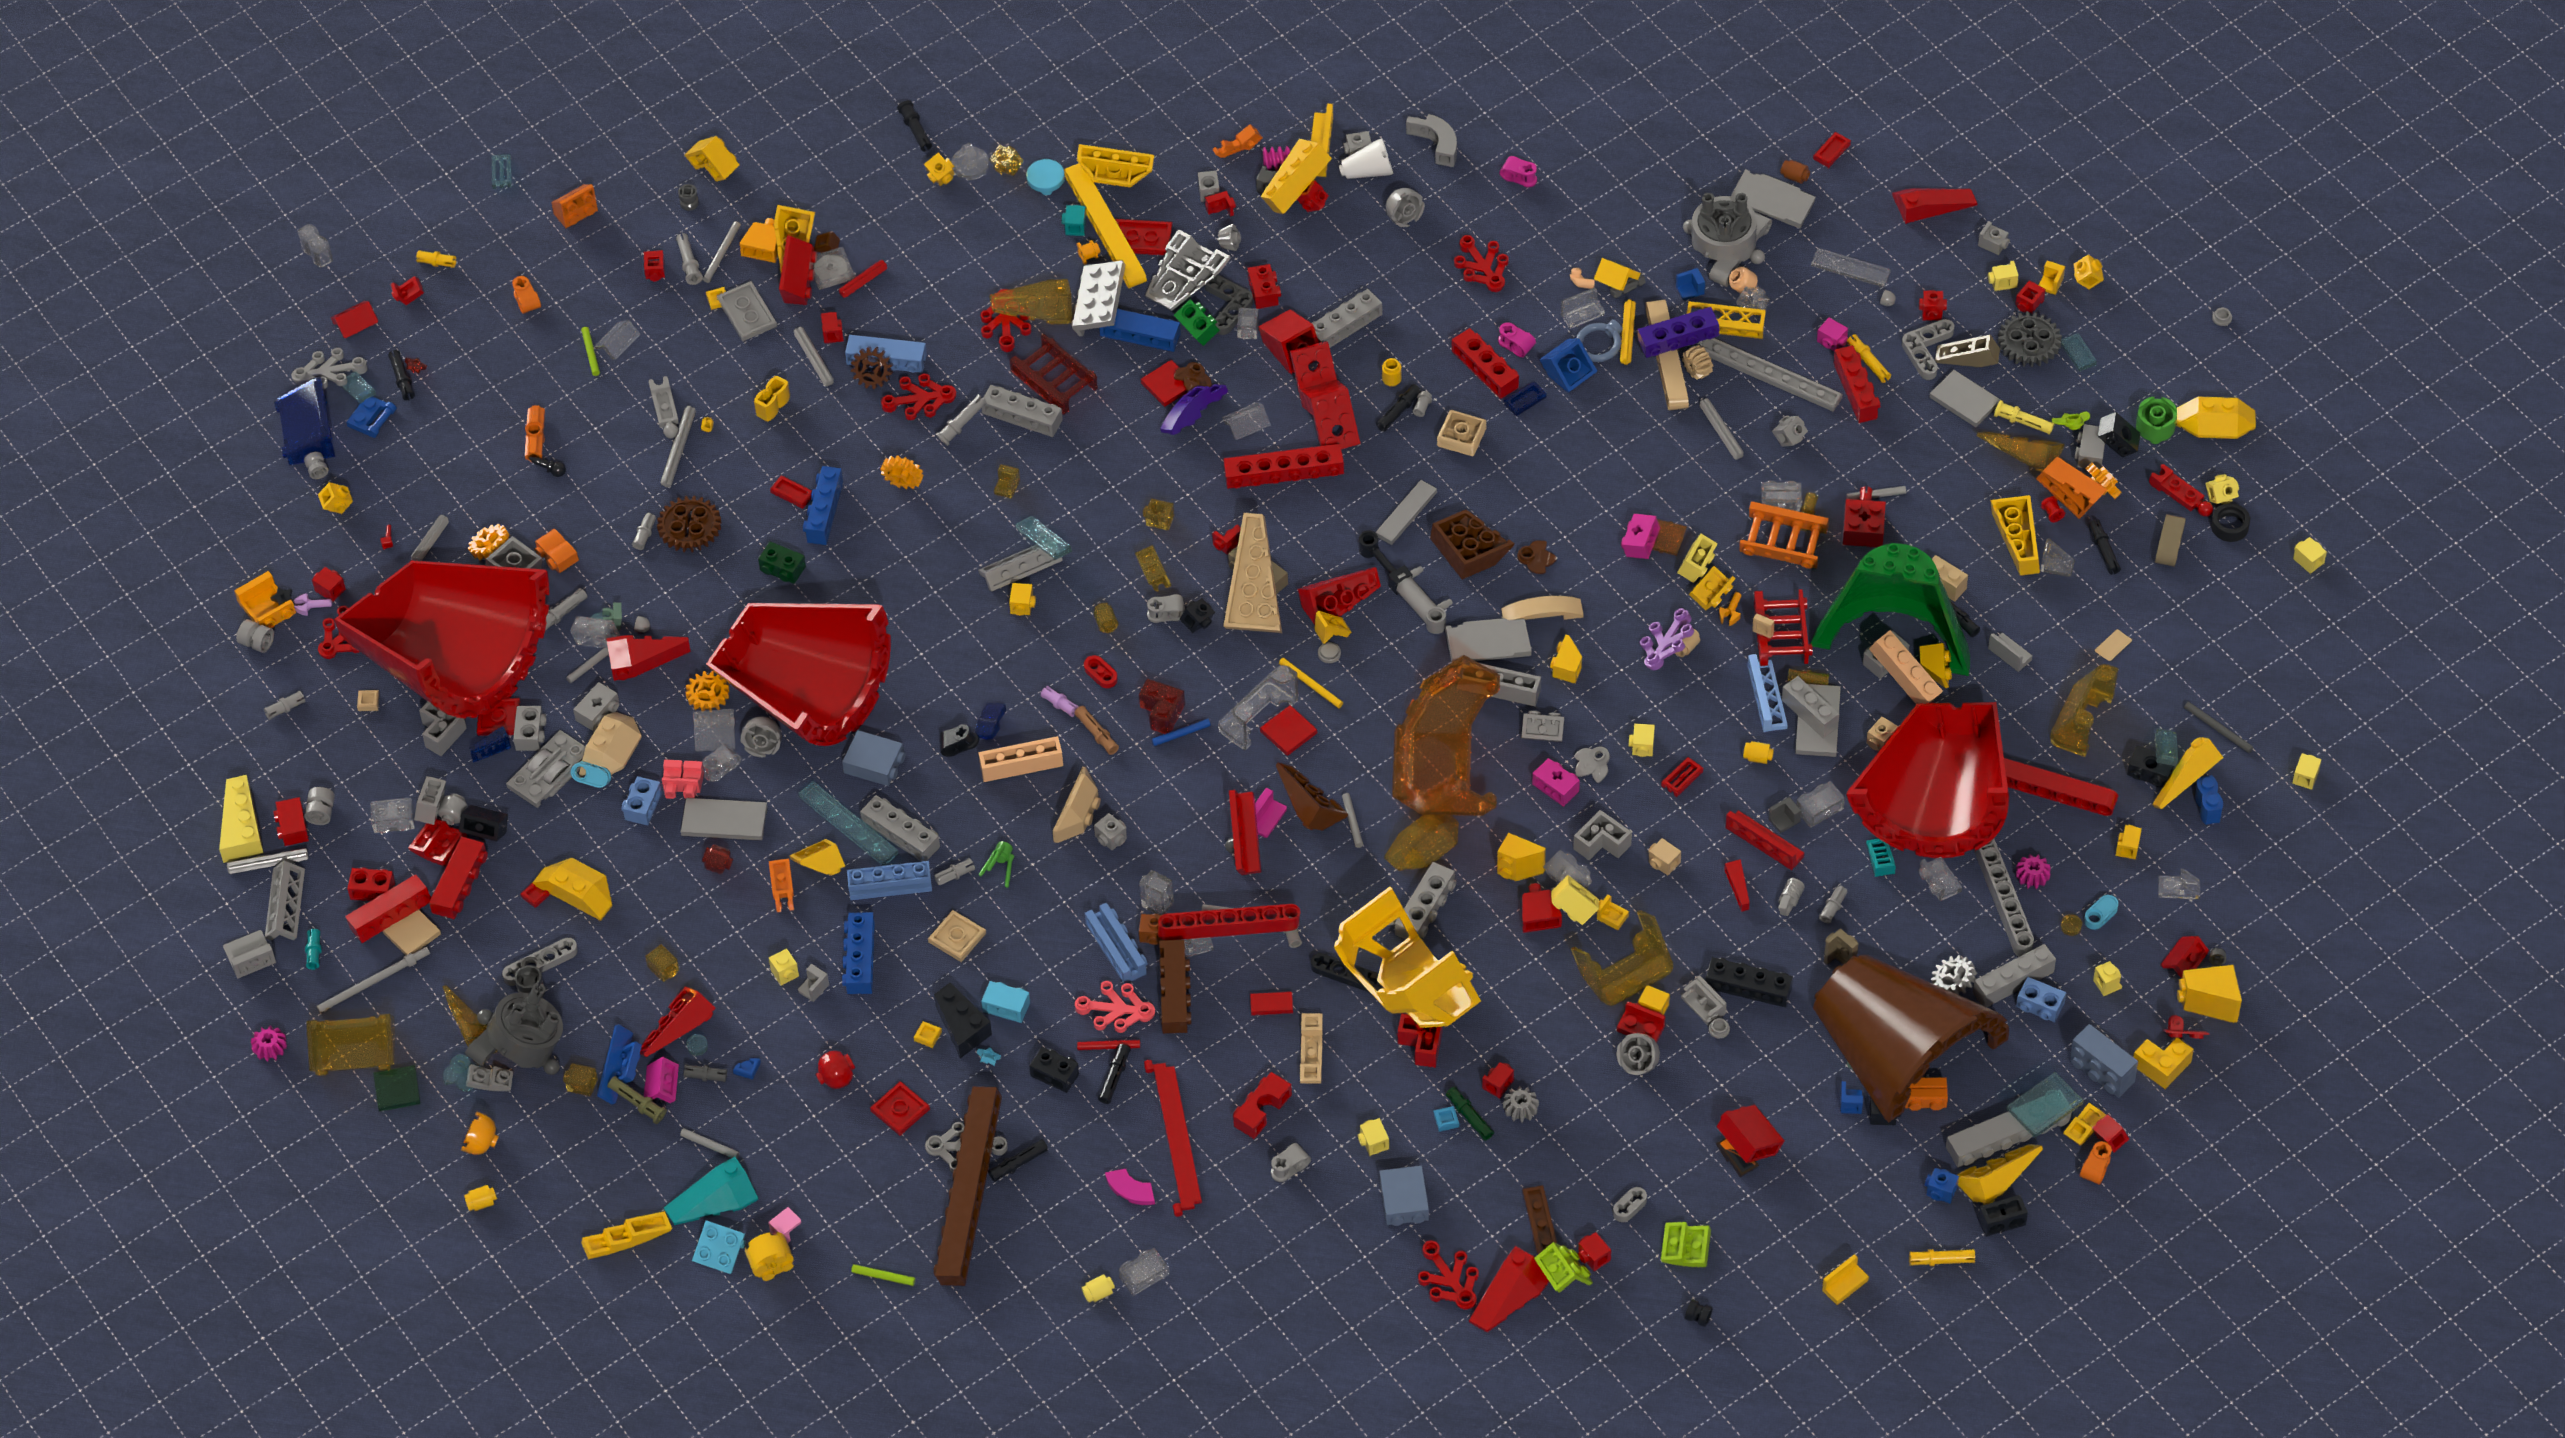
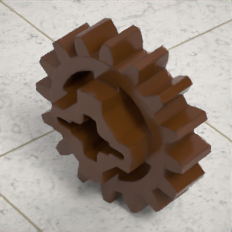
M868 346L866 351L862 348L859 351L860 354L856 353L854 355L856 360L851 362L855 367L850 371L856 373L853 379L859 378L858 384L865 383L866 389L870 385H872L873 389H876L877 384L882 387L884 381L888 382L890 380L887 375L893 373L892 370H889L893 363H888L891 357L884 356L885 350L881 353L878 352L879 347L872 350L871 346ZM862 360L863 368L860 370V362ZM877 365L874 370H867L869 366ZM884 365V373L881 375V367Z

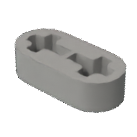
M1641 1187L1630 1189L1615 1203L1613 1208L1614 1218L1619 1222L1629 1221L1645 1206L1647 1202L1646 1191ZM1634 1196H1635V1197L1641 1196V1200L1636 1199V1200L1633 1202V1197H1634ZM1627 1208V1213H1619V1209L1623 1211Z

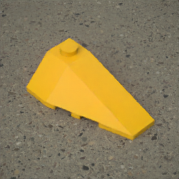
M2199 737L2191 743V747L2186 750L2152 805L2155 808L2163 809L2223 759V756L2209 738Z
M2028 1144L2005 1153V1158L1986 1161L1987 1165L1984 1167H1970L1957 1174L1959 1176L1958 1186L1973 1202L1993 1203L1995 1198L2002 1195L2043 1150L2042 1145Z

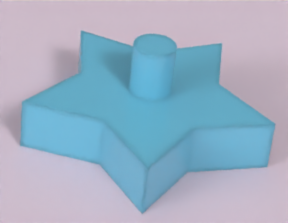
M990 1047L986 1050L978 1049L976 1052L981 1057L980 1062L990 1063L993 1066L1001 1057V1055L993 1052Z

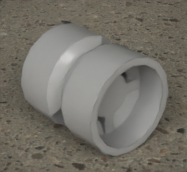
M246 619L240 625L236 639L239 644L265 653L274 640V630Z
M314 787L309 790L304 815L306 821L315 825H325L330 822L335 798L333 791L324 787Z

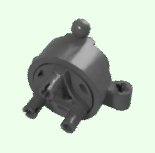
M535 983L530 993H513L504 997L498 1003L494 1013L488 1009L480 1010L477 1014V1020L480 1024L487 1025V1027L469 1045L465 1054L480 1066H483L497 1050L501 1055L512 1060L521 1068H540L542 1066L549 1075L558 1073L560 1069L559 1062L549 1058L562 1035L563 1022L555 1007L547 1000L541 998L546 990L544 985L540 984L539 988H537L538 983Z

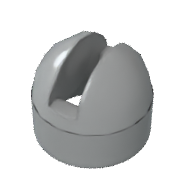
M1885 290L1880 304L1892 306L1895 303L1896 296L1891 291Z
M638 616L634 631L645 633L650 628V622L647 618Z

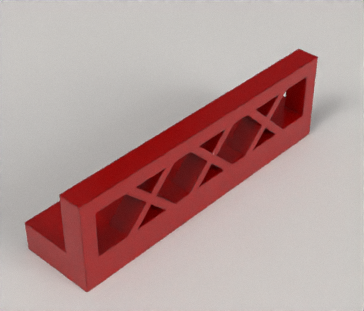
M1229 790L1236 870L1241 875L1261 873L1254 793L1238 794L1236 790Z
M1739 810L1736 813L1732 811L1727 813L1726 829L1790 870H1793L1804 858L1803 851Z

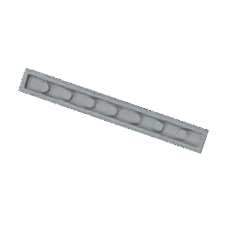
M1715 338L1700 341L1697 344L1704 347L1706 352L1709 353V357L1713 360L1834 412L1842 400L1843 394Z

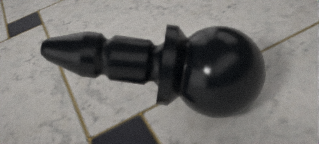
M539 457L529 458L535 465L547 468V473L551 472L555 477H561L566 472V467L561 462L554 463L551 460L549 463Z

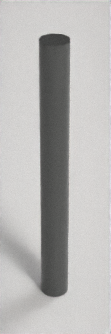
M2189 701L2185 704L2184 708L2247 753L2253 750L2252 745Z

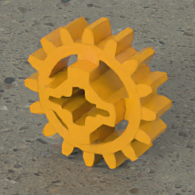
M890 456L889 459L885 458L880 469L882 471L881 475L885 476L884 480H890V484L897 486V488H900V486H903L905 489L908 487L912 489L915 486L919 487L924 476L922 474L923 470L919 469L920 465H914V461L907 459V457L903 459L899 456H896V458Z
M2091 462L2085 468L2092 475V480L2108 489L2103 495L2108 492L2116 499L2121 494V491L2115 486L2118 481L2105 467L2102 466L2098 469Z
M492 524L488 529L484 527L480 532H477V536L471 538L473 541L468 543L470 546L468 549L475 559L481 560L484 557L486 560L487 557L509 539L510 534L504 525L500 526V524H497L494 527Z
M703 671L702 676L695 674V680L689 679L690 685H686V699H688L689 705L694 706L695 710L699 707L703 713L705 709L712 712L714 707L719 710V704L725 705V699H729L730 691L727 681L719 675L714 676L713 671L709 675Z

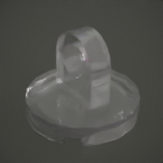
M971 143L962 145L961 149L955 152L951 161L954 165V174L959 178H967V180L982 177L989 167L987 154L982 149L973 147Z

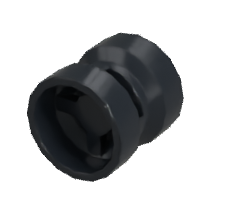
M1692 1299L1686 1310L1685 1319L1697 1321L1699 1325L1706 1327L1713 1307L1709 1305L1703 1306L1699 1301Z

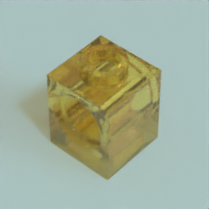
M1151 498L1149 505H1146L1143 511L1146 526L1169 531L1174 518V504Z

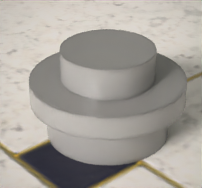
M2218 308L2213 313L2212 319L2215 324L2226 326L2231 323L2232 314L2227 308Z
M1722 1018L1714 1019L1709 1025V1033L1714 1038H1725L1730 1032L1729 1024Z

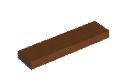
M1543 1185L1522 1189L1537 1255L1551 1243L1557 1244Z

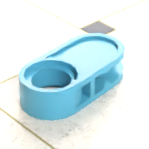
M581 761L571 768L572 778L583 784L601 788L608 785L611 781V773L605 767ZM579 766L586 770L585 777L578 775L577 768Z
M2104 895L2086 911L2084 923L2089 929L2096 930L2101 928L2117 913L2118 900L2116 897ZM2091 915H2096L2100 918V920L2098 922H2092L2089 920V917Z

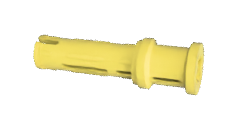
M2002 400L1999 401L1994 413L1995 417H2003L2008 419L2010 423L2019 422L2049 435L2054 427L2053 422L2020 411L2018 406L2012 407L2003 403Z

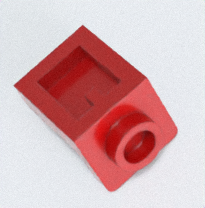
M1227 191L1205 197L1208 215L1226 209L1230 217L1234 216L1236 204L1233 197H1229Z
M1239 525L1234 526L1224 536L1214 531L1212 533L1214 547L1228 555L1238 546L1241 527Z

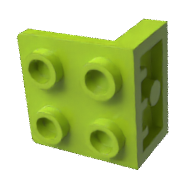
M1553 1242L1534 1258L1555 1291L1559 1293L1575 1279L1587 1285L1593 1283L1589 1277L1591 1273L1584 1265L1580 1264L1578 1261L1580 1257L1576 1251L1567 1249L1564 1245Z

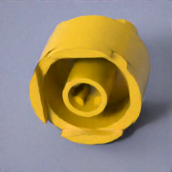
M770 1232L759 1235L748 1243L750 1246L748 1249L745 1247L744 1251L753 1274L762 1278L763 1281H769L776 1274L789 1271L794 1267L793 1255L784 1234L781 1232H776L777 1235L772 1236Z

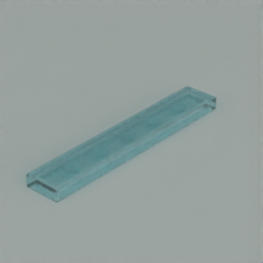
M814 781L798 793L804 802L881 865L885 866L898 855V850Z

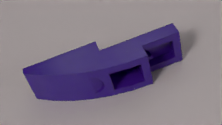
M1226 385L1196 386L1190 390L1171 409L1160 428L1161 432L1175 435L1180 433L1181 429L1185 426L1195 424V420L1202 417L1200 410L1206 409L1211 402L1221 400L1222 396L1228 393Z

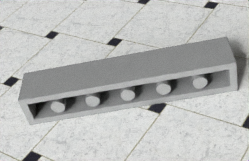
M2059 1090L1948 1136L1946 1149L1957 1167L1968 1166L1977 1159L1991 1156L1996 1151L2009 1149L2013 1144L2020 1141L2026 1142L2032 1136L2045 1134L2056 1126L2066 1125L2071 1120L2072 1109Z

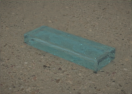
M2156 729V762L2177 766L2176 732Z

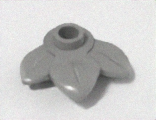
M1583 748L1574 755L1575 759L1579 761L1575 770L1577 777L1592 774L1595 782L1600 783L1608 774L1607 763L1610 760V753L1606 748ZM1597 754H1603L1601 758H1596Z

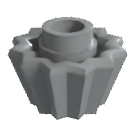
M1231 224L1219 231L1218 241L1221 248L1237 251L1239 248L1241 234L1236 225Z

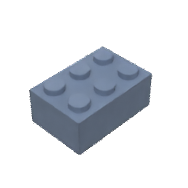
M2088 1024L2073 1039L2070 1058L2073 1066L2087 1073L2092 1081L2104 1086L2108 1093L2120 1098L2135 1083L2138 1061L2092 1025Z

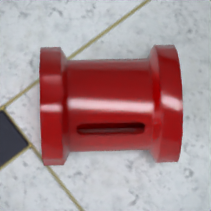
M2050 496L2042 501L2041 508L2046 510L2049 515V521L2054 523L2060 521L2066 513L2058 505V499L2055 496Z

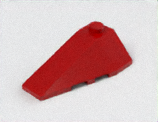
M1910 188L1892 193L1905 224L1977 206V201L1971 189Z
M1373 567L1299 588L1298 593L1303 610L1315 625L1316 613L1318 611L1341 617L1347 611L1352 610L1353 606L1358 602L1366 599L1380 588L1381 584L1377 568Z
M633 635L606 638L614 681L634 678L691 652L688 637L665 636L662 639H652L651 636H645L644 639H633Z
M685 986L668 1006L671 1009L665 1017L662 1016L659 1019V1028L650 1032L643 1042L640 1055L648 1057L703 1022L708 1021L712 1017L715 1007L700 992Z
M1516 1246L1513 1248L1469 1319L1471 1324L1489 1332L1506 1320L1507 1316L1517 1309L1520 1310L1526 1302L1532 1298L1535 1299L1542 1293L1549 1280L1535 1261L1533 1255Z

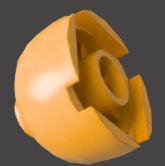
M477 1111L475 1116L478 1119H474L471 1122L463 1142L467 1143V1146L461 1147V1151L473 1155H481L487 1152L490 1146H495L499 1137L495 1135V1122L487 1115Z

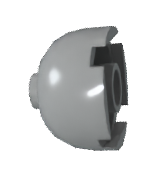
M1399 188L1390 194L1387 199V215L1396 225L1408 227L1410 226L1407 224L1412 220L1417 222L1423 214L1425 203L1422 201L1423 197L1410 188Z
M764 716L755 717L744 726L740 741L745 746L746 752L762 758L766 757L765 754L772 753L773 755L778 751L782 733L774 720Z
M1633 1033L1627 1035L1619 1043L1616 1055L1619 1065L1628 1074L1642 1075L1649 1073L1656 1067L1660 1058V1050L1656 1041L1649 1035Z

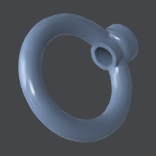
M1611 320L1608 324H1590L1581 329L1577 334L1576 338H1579L1582 344L1585 336L1593 331H1605L1609 337H1613L1614 344L1608 352L1599 355L1587 352L1592 362L1607 361L1619 352L1622 342L1620 333L1623 329L1616 320Z

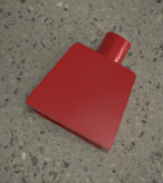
M1538 883L1529 885V893L1522 895L1523 933L1562 927V914L1560 909L1556 908L1552 903L1551 890L1542 891L1541 885Z

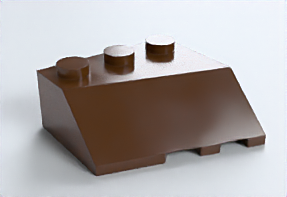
M1466 509L1433 523L1430 535L1431 541L1462 580L1495 566L1515 544L1511 540L1507 541L1500 536L1501 533L1489 529L1481 519Z

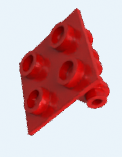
M2177 1015L2170 1016L2168 1029H2163L2170 1037H2182L2183 1034H2189L2191 1038L2204 1039V1035H2209L2206 1031L2183 1030L2184 1021Z

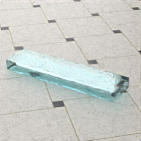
M1033 516L1015 524L1020 533L1055 560L1072 552L1071 546Z

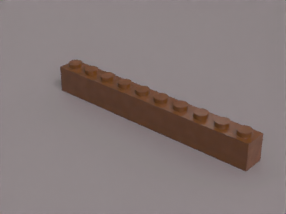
M972 1087L971 1095L968 1096V1112L964 1115L965 1127L964 1132H961L960 1135L961 1147L956 1155L957 1167L953 1171V1187L949 1190L950 1203L949 1207L945 1210L946 1223L941 1230L942 1243L938 1246V1263L934 1266V1276L941 1285H966L1002 1096L997 1087Z

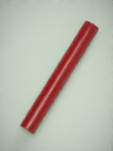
M1140 1040L1077 1042V1050L1118 1049L1120 1044L1127 1045L1130 1048H1140Z

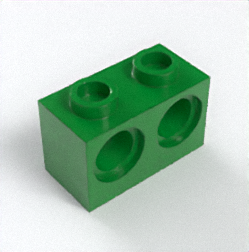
M1190 299L1174 316L1204 346L1220 330L1215 325L1217 321L1210 314L1207 316L1204 313L1206 309L1199 302L1195 304Z

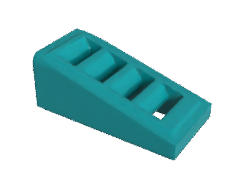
M1880 839L1867 840L1866 845L1874 876L1895 874L1896 866L1889 844ZM1883 844V846L1873 848V846ZM1885 850V852H1879V853H1875V852H1874V851Z

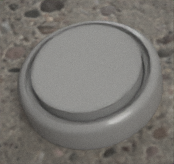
M1332 642L1322 644L1318 649V657L1324 663H1334L1341 656L1340 647Z

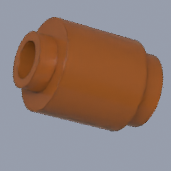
M1785 160L1781 167L1780 173L1787 179L1800 184L1809 179L1810 171L1807 165L1794 160Z

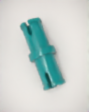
M311 929V931H307L308 939L305 946V952L307 953L306 967L315 970L320 966L319 954L322 952L320 945L321 932L318 929Z

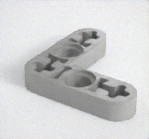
M1940 320L1904 334L1902 338L1904 351L1923 379L1931 380L1937 376L1938 366L1926 347L1953 336L1954 323L1950 320ZM1931 333L1933 337L1925 338L1923 334ZM1917 353H1921L1925 357L1922 359H1918L1914 355Z

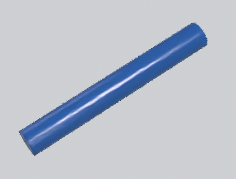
M1205 719L1152 738L1151 740L1153 745L1157 746L1207 728L1211 724L1209 719Z

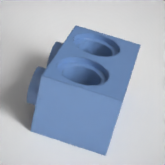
M637 776L635 782L630 785L627 800L625 799L622 803L621 810L624 812L625 820L648 826L662 795L660 782Z
M2027 977L2018 994L2016 1007L2024 1012L2035 1014L2043 1020L2055 1022L2065 1004L2066 992Z

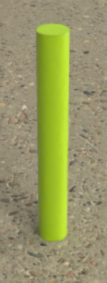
M583 327L581 332L592 375L598 376L600 371L589 328Z
M855 1264L852 1266V1273L910 1286L915 1284L914 1277Z

